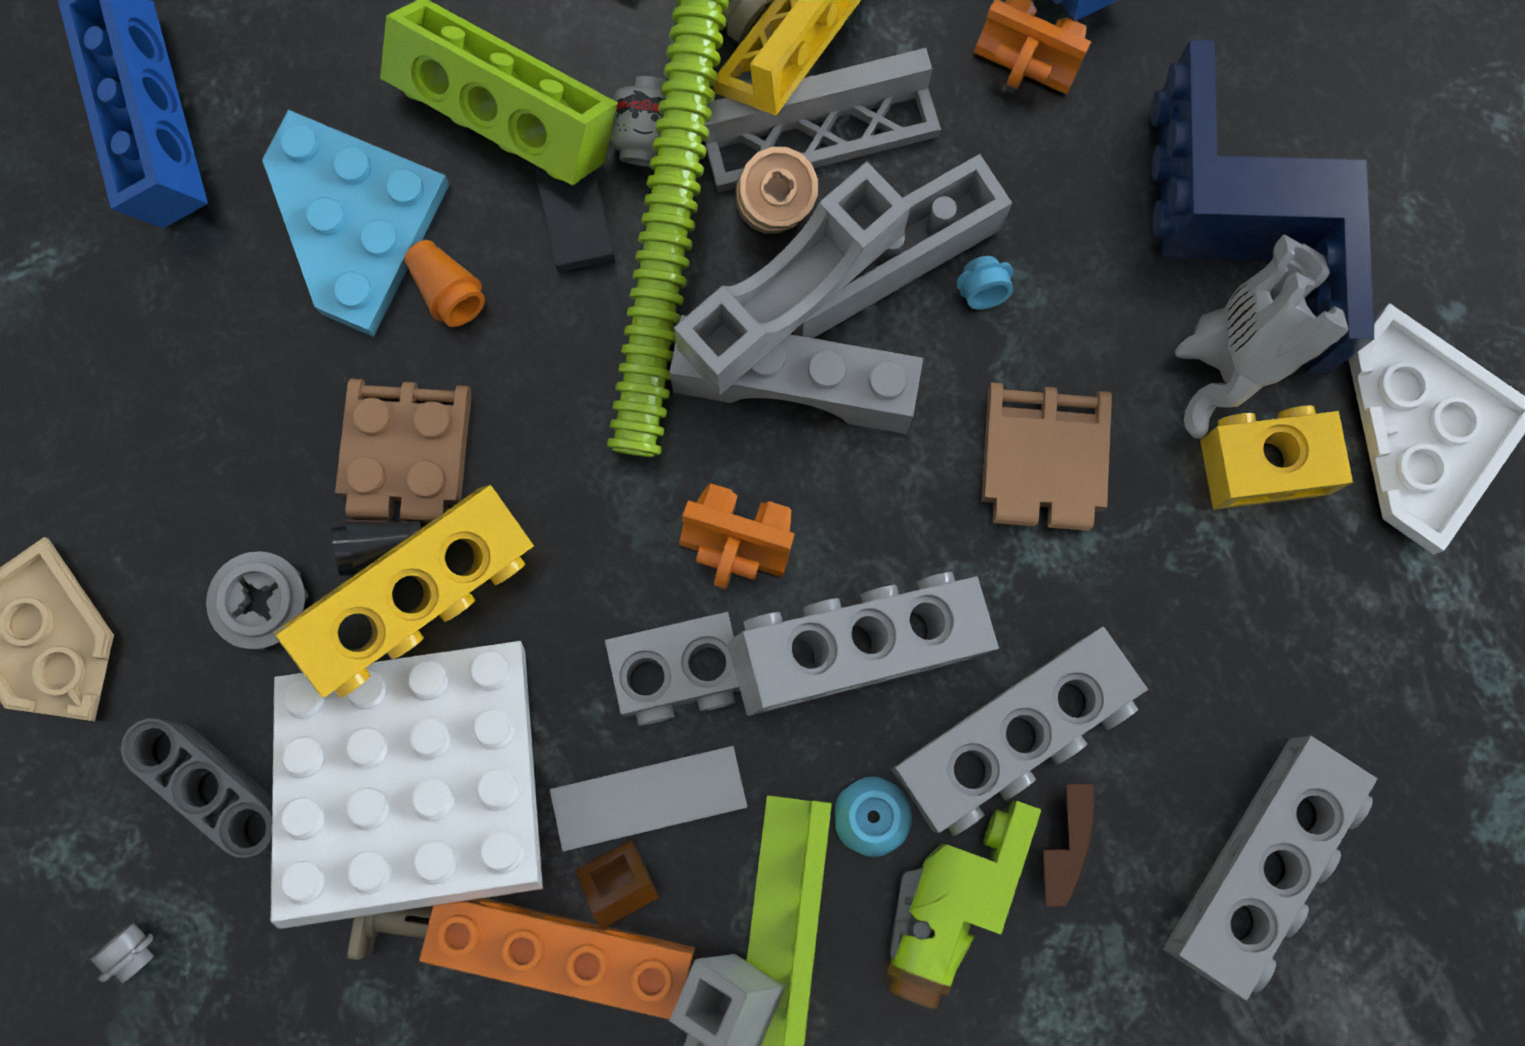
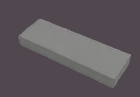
M734 746L550 789L562 851L748 808Z

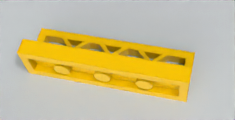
M774 0L717 74V82L713 85L714 92L776 116L861 0ZM751 70L752 84L739 80L743 72Z

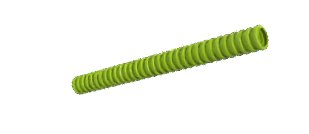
M675 0L680 5L675 7L672 13V19L677 25L672 26L669 32V37L674 43L668 46L666 52L671 62L665 65L663 72L668 81L663 82L660 91L666 99L660 101L658 105V112L663 115V118L658 119L655 124V130L660 134V137L655 138L652 144V148L657 152V156L652 157L649 167L654 170V175H650L646 183L652 191L651 194H646L644 197V204L649 208V211L641 216V223L646 226V230L640 232L638 236V241L643 244V250L636 252L635 260L640 263V269H635L632 278L638 283L637 288H632L629 295L630 298L635 300L634 306L627 309V316L632 318L631 325H627L624 328V335L629 337V342L622 345L621 353L626 355V362L620 363L618 367V372L624 375L623 381L617 382L615 390L620 392L621 395L620 400L614 401L612 409L618 411L617 419L610 421V428L615 430L614 438L607 440V447L612 448L614 452L644 457H654V455L661 454V446L656 445L657 436H663L664 428L659 426V420L667 415V409L662 407V401L669 398L670 391L664 387L665 381L671 380L670 370H667L668 362H672L674 353L670 351L671 344L676 343L673 328L674 325L680 323L681 318L676 313V308L681 307L684 302V297L679 295V289L686 287L687 279L681 275L682 270L688 269L690 263L684 256L686 251L692 249L693 243L687 236L688 233H692L695 230V223L693 220H690V216L698 210V204L693 201V196L700 194L701 186L696 182V178L703 175L704 167L699 164V159H703L707 151L701 143L709 137V129L704 124L712 118V111L707 107V104H711L715 98V93L710 89V86L715 85L718 75L713 68L720 64L721 56L716 49L721 48L724 39L718 31L723 30L726 26V18L721 13L728 9L729 0Z

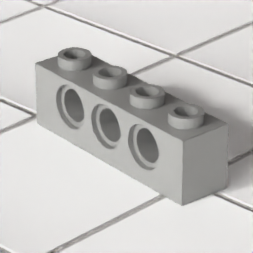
M945 572L917 581L919 590L899 594L897 585H889L861 594L862 603L842 608L839 598H834L804 607L805 617L783 622L781 613L774 612L744 621L745 631L728 642L747 716L972 660L999 649L978 576L955 581L953 572ZM911 612L920 615L924 619L928 629L926 639L920 638L912 630L910 625ZM853 625L863 628L869 634L872 642L870 654L860 651L853 643L851 635ZM794 639L803 640L812 648L814 653L812 669L801 666L794 659L792 654Z
M1103 626L1079 640L890 770L931 831L940 833L948 828L952 835L955 836L972 826L985 815L979 805L1000 792L1004 800H1008L1035 782L1036 778L1030 770L1051 757L1054 763L1058 765L1086 747L1088 744L1082 735L1102 722L1105 728L1109 730L1137 712L1138 708L1132 700L1147 691L1148 688ZM1064 684L1075 685L1082 691L1085 697V708L1078 718L1065 714L1059 706L1058 693ZM1013 718H1022L1028 721L1034 729L1035 742L1033 747L1026 753L1014 750L1007 741L1006 729ZM964 752H970L978 756L985 768L982 782L973 789L962 786L954 775L955 761Z
M1313 736L1290 738L1163 947V950L1231 995L1247 1001L1252 992H1260L1270 981L1275 971L1276 961L1272 957L1284 937H1292L1303 925L1309 911V907L1305 902L1317 882L1322 883L1327 880L1336 869L1341 858V852L1337 850V847L1349 828H1356L1369 813L1373 799L1368 795L1378 779ZM1304 798H1307L1314 805L1317 813L1315 825L1308 832L1302 829L1296 817L1297 807ZM1276 851L1284 861L1285 874L1278 884L1272 886L1265 877L1264 863L1266 858ZM1245 905L1252 914L1253 928L1246 938L1237 940L1231 930V918L1238 908Z

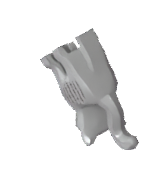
M1284 234L1274 246L1273 260L1263 270L1240 285L1224 308L1202 315L1194 328L1193 335L1178 345L1175 350L1176 357L1181 359H1200L1219 369L1224 382H1226L1210 383L1199 389L1190 400L1184 415V424L1190 436L1202 439L1207 434L1209 420L1216 407H1238L1262 387L1279 382L1294 373L1301 365L1319 356L1331 344L1337 342L1349 331L1343 310L1335 306L1330 311H1324L1316 317L1305 301V297L1314 288L1319 287L1330 274L1325 256L1306 244L1302 245Z

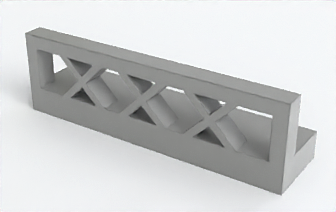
M922 48L803 78L776 116L729 98L715 100L711 104H707V107L712 111V118L704 124L709 129V137L703 142L707 149L706 152L717 192L735 189L744 169L725 172L719 151L720 147L741 142L760 152L774 147L783 131L795 128L814 138L807 151L802 153L813 165V168L939 137L941 128L928 89L932 66L927 49ZM915 98L923 123L903 128L884 117L892 104ZM879 108L877 113L871 111V109ZM847 115H853L870 124L862 138L848 142L829 131L837 118ZM824 121L821 127L815 125V123ZM877 129L884 132L874 135ZM767 135H768V137H767V139H766L765 141H763V140H761V139L759 138V137H763V136H767ZM822 143L829 146L819 149Z

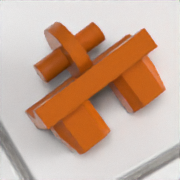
M994 0L987 14L986 22L974 53L1012 69L1007 81V86L1017 90L1024 76H1027L1067 94L1091 44V41L1085 39L1086 26L1077 21L1074 22L1068 17L1059 19L1056 25L1035 17L1037 9L1030 0H1006L1005 3L1000 0Z
M712 483L706 486L696 503L688 500L682 515L683 527L679 546L698 551L697 563L717 569L714 587L726 590L732 574L755 580L758 570L783 578L795 533L790 532L792 510L789 507L768 501L760 504L755 521L733 514L737 495L731 489Z

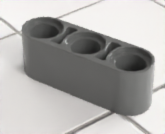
M147 718L137 721L127 730L121 744L123 762L158 795L226 853L238 858L272 855L273 796L196 730L185 723ZM165 732L170 738L171 749L167 759L158 764L153 756V744L157 737ZM208 772H212L217 778L218 792L214 800L207 805L201 800L198 788L203 776ZM255 811L262 815L266 823L265 835L256 846L246 838L244 830L248 817Z

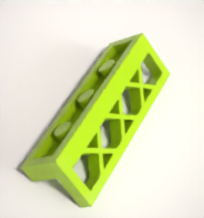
M767 795L747 962L786 985L761 1046H804L832 803Z

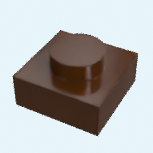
M632 840L575 870L591 913L601 929L659 898L643 859Z

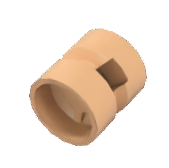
M770 147L757 152L746 163L735 187V204L740 217L751 228L764 234H780L794 228L812 210L818 196V178L813 165L802 153L788 147Z

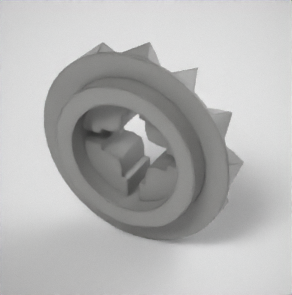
M248 552L229 560L215 574L207 592V614L214 630L230 644L245 649L264 650L266 647L279 643L272 632L304 610L305 600L309 597L300 577L301 573L284 558L268 552ZM246 582L263 592L275 589L272 591L273 595L266 601L270 609L268 613L272 617L271 619L264 617L256 611L244 614L245 608L252 602L248 594L250 590L246 586Z

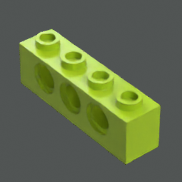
M416 0L386 15L380 79L402 90L408 97L421 101L447 115L456 124L474 130L497 143L503 150L519 155L546 170L553 178L565 181L572 186L605 163L618 102L429 0Z

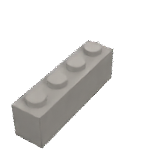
M978 154L903 197L911 206L904 235L793 331L794 334L815 338L1000 231L1011 208L1012 201L982 156Z

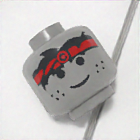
M637 76L635 86L622 87L614 93L612 100L618 102L609 144L620 152L619 160L633 165L649 167L650 159L657 156V152L652 148V144L655 138L660 137V134L655 130V124L658 119L663 118V115L658 112V105L660 101L666 99L660 91L661 85L667 80L651 76Z

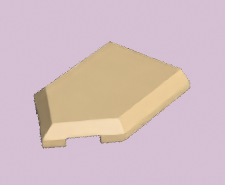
M43 537L0 567V702L6 709L95 721L114 634L49 538Z

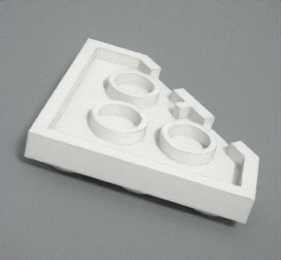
M1389 303L1374 318V340L1349 358V364L1382 518L1434 555L1446 549L1525 434V396Z

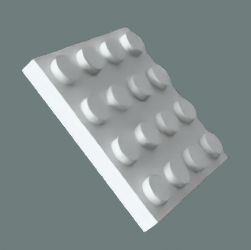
M521 641L373 662L366 667L371 677L357 689L342 698H338L334 691L325 698H322L303 673L274 677L271 922L276 927L282 929L543 889L526 654Z

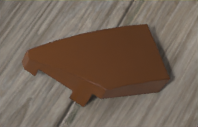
M1066 784L1070 848L1043 850L1046 906H1066L1081 877L1093 833L1095 784Z

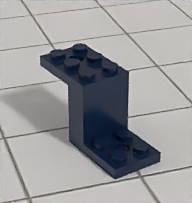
M1190 39L1178 62L1170 64L1166 83L1161 91H1155L1151 106L1152 126L1160 127V145L1155 147L1152 159V178L1154 181H1161V201H1157L1154 208L1153 233L1155 237H1161L1162 257L1272 261L1274 246L1284 234L1302 245L1306 244L1325 256L1330 274L1319 287L1314 288L1305 297V301L1316 317L1324 311H1330L1335 306L1343 310L1349 331L1337 342L1331 344L1319 356L1306 362L1305 374H1330L1374 340L1367 160L1217 155L1215 40Z

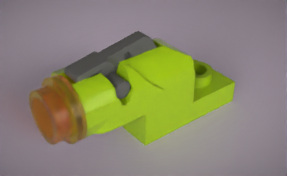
M1007 801L1004 811L995 809L989 820L983 842L985 846L991 847L988 859L941 843L925 859L922 868L909 870L902 874L889 950L892 961L887 973L893 976L888 991L917 1004L937 1009L941 995H949L955 972L975 935L969 934L971 924L1001 935L1041 809L1019 801Z

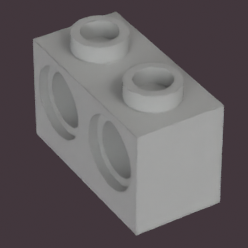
M724 612L605 640L620 714L625 718L636 716L638 726L675 718L673 707L697 702L700 712L735 704L734 693L740 692L728 646V642L734 638L729 613ZM703 649H715L722 653L726 659L724 672L719 678L712 681L697 679L691 673L693 657ZM647 662L656 663L664 670L662 687L652 695L643 696L635 693L631 686V675L635 668Z

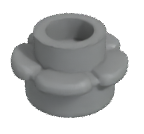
M134 922L117 934L90 959L102 972L98 980L104 982L115 975L121 983H124L153 958L154 955L147 948L153 941V935L149 933L145 936Z

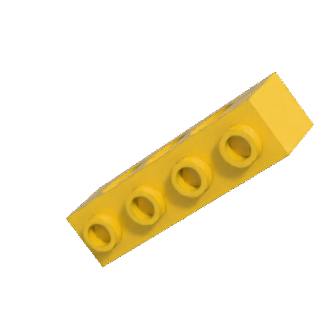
M491 485L480 487L272 633L322 698H325L333 691L338 698H342L357 689L371 677L366 667L381 656L388 653L391 659L394 660L416 646L424 638L419 629L438 615L444 622L449 621L472 605L475 599L470 592L489 578L494 585H498L518 572L525 565L520 556L534 547V545ZM457 539L468 543L474 553L472 567L462 575H456L451 572L445 562L447 547ZM405 576L416 578L421 583L424 591L421 604L410 612L399 610L392 599L394 585ZM361 613L371 623V638L366 645L359 649H346L338 638L339 626L347 616Z

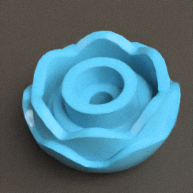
M864 777L857 780L839 794L835 803V829L839 839L845 846L863 856L880 857L887 855L901 846L909 835L912 825L909 800L902 789L883 778ZM872 810L877 811L879 814V820L876 823L869 822L867 818L868 813Z

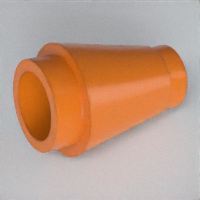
M431 240L419 241L409 248L405 254L404 263L409 268L432 317L435 320L444 321L450 327L462 326L475 318L485 304V296L481 292V281L437 247Z

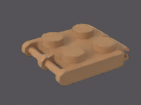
M349 379L335 489L337 495L341 498H347L346 516L353 519L392 520L395 501H401L400 519L407 520V522L420 520V523H430L447 511L449 504L455 505L461 501L471 407L470 386L457 385L455 391L418 389L416 382H403L400 388L367 386L363 379ZM378 398L400 399V402L382 401ZM418 401H429L423 404L418 403ZM439 402L454 403V405H442Z
M990 382L987 398L981 502L993 503V523L1036 526L1039 521V508L1048 507L1047 528L1084 531L1093 529L1095 511L1102 512L1107 508L1112 408L1111 392L1098 391L1096 397L1058 394L1056 387H1043L1042 392L1007 390L1003 389V383ZM1002 402L1041 404V410L1002 407ZM1057 406L1094 409V414L1057 411Z

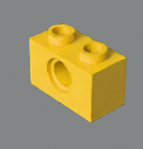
M1308 405L1280 411L1277 413L1278 419L1256 421L1254 413H1242L1218 420V426L1200 440L1213 510L1326 496L1353 483L1339 411L1316 414L1315 407ZM1264 443L1272 444L1281 451L1284 458L1283 468L1272 465L1266 459L1263 450Z

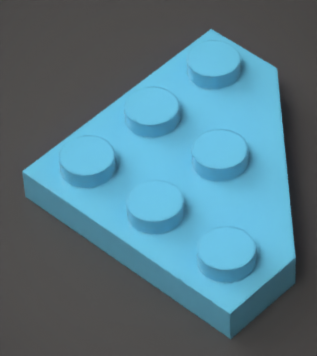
M288 110L262 161L314 307L321 315L374 337L408 269L404 263L405 254L410 247L422 241L450 184L446 176Z

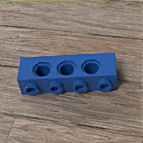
M58 0L111 209L164 228L207 205L205 190L154 1Z

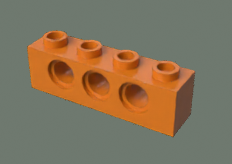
M479 898L433 905L419 961L670 1019L689 975L695 947L611 927L601 929L598 924Z

